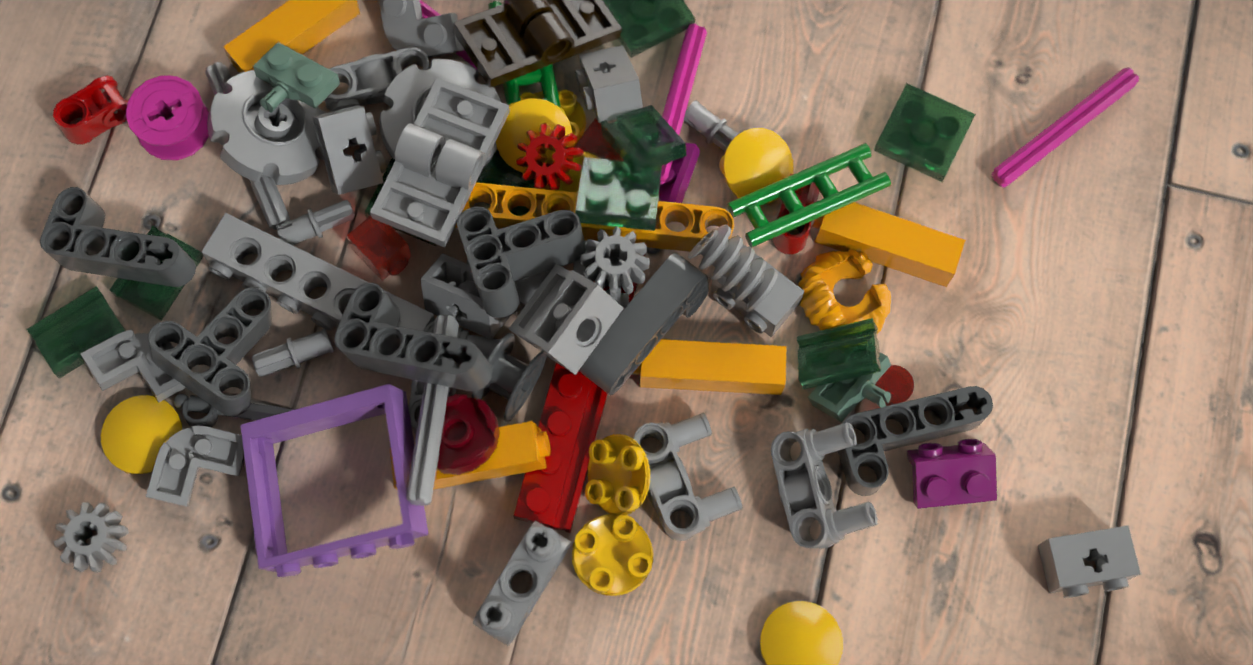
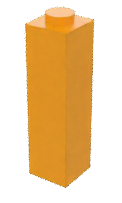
M288 0L224 45L223 48L230 63L239 74L254 70L253 66L278 42L303 55L359 15V6L357 0Z
M856 202L815 219L812 226L819 229L815 240L816 243L839 251L853 249L857 252H863L871 262L944 287L948 286L955 275L966 241Z
M661 339L633 374L640 375V387L781 395L786 385L787 346Z
M533 421L499 427L500 434L497 447L488 461L474 471L460 475L443 474L436 470L433 490L546 469L545 456L550 455L548 435L546 431L541 432V429ZM389 448L394 488L397 490L391 448Z

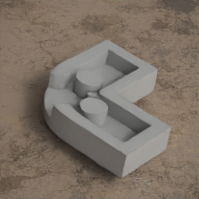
M379 0L384 31L394 49L417 48L422 50L427 58L463 51L462 45L453 33L454 22L458 21L457 13H447L423 19L419 0Z
M133 329L127 330L81 353L84 363L102 391L137 372L141 374L158 402L186 387L157 367L153 362L148 342L149 334L146 333L134 334ZM166 342L159 348L170 350L174 347L170 342Z
M192 426L177 432L166 443H163L158 452L146 497L188 507L199 467L239 477L245 458L242 435L206 426Z

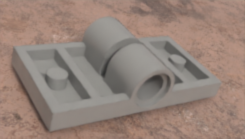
M437 77L414 124H407L399 137L395 150V163L370 211L371 217L446 247L457 224V219L462 213L509 115V105Z

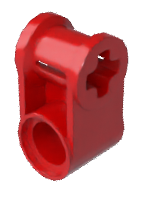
M112 76L99 77L89 83L88 86L56 104L53 110V117L70 143L76 145L86 144L112 127L127 121L126 110L128 100H125L119 93L117 82ZM82 118L78 123L70 124L74 119Z

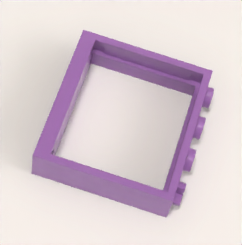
M387 384L241 424L259 569L277 572V577H289L300 574L301 567L313 564L314 568L330 567L339 563V557L351 555V558L354 559L366 558L376 555V548L387 545L391 549L406 548L415 544V538L429 535L424 506L412 505L406 498L414 452V439L405 391ZM386 414L403 524L288 553L273 444Z

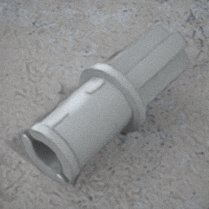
M697 100L687 108L683 121L706 137L708 144L715 143L726 152L730 142L738 135L737 132L727 126L728 121L725 118L721 120L713 115Z
M344 200L314 213L310 208L307 210V214L278 224L276 229L281 240L295 245L315 236L322 238L323 231L353 220L355 213L350 202Z
M322 329V331L294 341L288 338L285 344L254 354L252 362L256 373L263 377L294 365L300 368V363L332 353L334 350L326 329Z

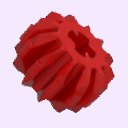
M541 124L539 135L533 130H528L526 135L531 141L530 144L519 143L517 145L519 150L526 152V156L519 157L516 160L518 166L527 167L522 174V178L527 181L535 178L534 187L538 189H543L548 183L551 190L557 191L560 187V179L566 184H572L573 178L568 173L570 169L577 172L582 170L580 164L573 162V158L581 157L584 154L583 149L572 148L578 137L573 133L565 136V127L559 124L553 130H551L548 124ZM548 149L554 151L552 157L555 162L552 165L545 163L548 159L545 152Z

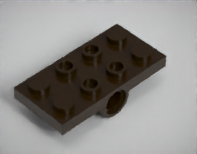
M504 0V4L456 21L453 25L454 35L489 88L620 38L622 31L621 26L603 0Z

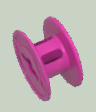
M158 76L146 80L134 90L127 102L126 118L130 130L138 137L140 145L154 157L162 160H181L195 154L204 146L209 137L207 129L208 108L202 102L199 91L189 81L180 77Z

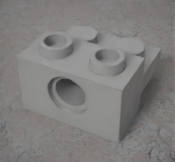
M555 264L509 327V330L576 375L624 308L598 284L573 270L570 272Z

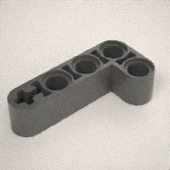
M70 187L63 190L57 196L42 232L40 244L41 248L64 268L71 271L171 287L183 286L192 280L195 275V261L174 240L166 237L102 228L106 217L104 210L81 188Z
M678 253L670 255L616 318L579 369V372L610 396L615 394L683 314L689 318L702 305L709 291L708 276Z
M365 283L354 290L336 331L335 344L357 367L466 391L483 389L489 383L493 373L492 365L473 342L398 327L399 307L379 285Z
M969 386L856 413L847 417L843 423H850L853 428L860 430L865 436V443L856 444L855 446L838 451L849 488L855 494L861 496H870L878 491L887 480L889 474L884 451L977 428L992 412L993 400L990 394L984 388ZM966 402H967V405L969 406V408H974V407H976L977 412L974 414V412H973L972 409H967V410H962V411H959V410H960V409L966 404ZM924 411H935L941 418V425H932L926 421ZM888 419L898 421L903 427V434L896 435L891 433L887 429L885 421ZM867 466L873 469L877 477L876 482L868 483L863 481L858 474V468Z

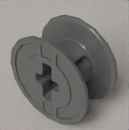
M508 333L502 338L488 358L493 369L492 378L483 389L472 391L471 398L482 400L491 390L507 399L508 403L503 415L505 422L511 421L526 402L540 377L547 358L543 352H539L528 365L511 356L515 341L513 333Z

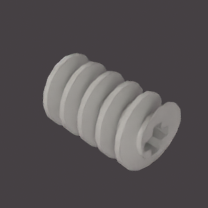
M727 224L722 225L705 235L689 253L688 258L692 259L699 254L703 255L704 257L699 268L703 270L713 265L715 269L710 279L715 281L725 276L727 279L722 290L726 292L737 287L738 291L733 300L738 303L748 298L750 301L745 311L750 312L770 293L777 279L778 272L774 268L764 271L766 261L762 257L752 260L755 251L750 246L741 249L743 239L739 235L728 239L731 234V228Z

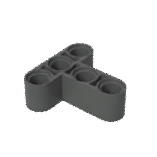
M484 207L469 208L463 211L457 219V227L483 308L488 315L496 318L506 317L518 308L519 296L515 281L552 270L555 264L562 267L580 260L581 255L586 251L579 217L576 213L568 210L552 212L499 230L496 229L492 214Z
M251 287L242 290L197 337L176 322L163 321L157 323L151 328L148 335L153 362L157 367L222 414L227 416L243 414L251 405V386L248 375L237 364L271 327L272 310L270 297L264 290ZM250 309L262 311L259 315L255 316L245 314ZM226 336L236 338L230 344L218 342V340ZM166 342H175L178 344L176 347L170 350H163L159 348L162 344ZM200 364L210 367L202 373L191 371L193 367ZM231 387L242 390L236 396H226L223 394V391Z

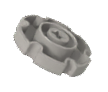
M433 59L429 70L425 71L420 70L415 64L407 67L393 79L384 95V103L391 108L388 111H382L379 118L380 133L385 148L390 156L395 159V150L402 131L407 124H414L437 77L501 102L495 88H489L487 84H478L474 80L476 70L454 60ZM496 142L484 167L490 162L497 151Z
M254 70L233 76L227 80L224 94H215L207 120L210 141L223 145L220 154L222 161L236 173L255 182H259L262 176H269L273 178L276 185H287L300 182L313 175L320 163L319 159L324 160L313 117L330 112L322 111L319 107L315 109L302 101L289 98L285 99L273 112H269V109L267 111L263 108L260 100L273 89L271 84L258 78Z

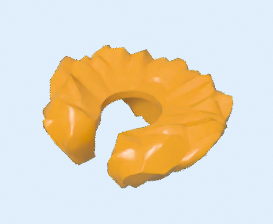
M849 249L848 251H831L816 256V261L803 270L801 273L802 280L798 283V286L804 290L800 306L804 308L805 316L810 319L811 325L818 326L820 331L828 333L831 339L839 338L841 343H847L854 338L858 340L873 338L882 330L885 319L890 313L891 294L886 284H872L862 301L855 306L841 305L835 299L833 288L838 281L846 278L861 279L871 272L873 263L865 253Z

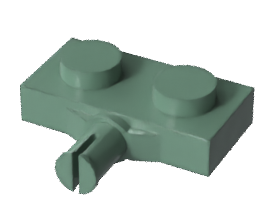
M279 42L253 66L256 76L273 87L260 100L263 108L267 111L269 109V112H273L277 106L288 98L302 101L316 109L340 85L337 73Z
M857 340L808 396L812 406L841 423L855 406L865 398L881 408L885 407V402L889 403L891 399V393L875 384L891 366L888 356Z

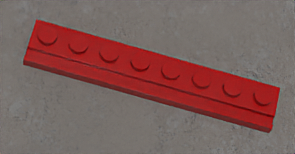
M596 221V224H602V223H604V222ZM632 282L633 292L629 294V303L635 296L638 283ZM605 286L603 290L606 291L609 287ZM621 287V293H626ZM558 363L555 365L538 426L541 432L546 431L550 443V455L545 456L546 469L525 472L513 516L517 520L529 523L538 521L548 528H556L571 533L590 462L589 448L597 438L608 393L579 371L575 375Z

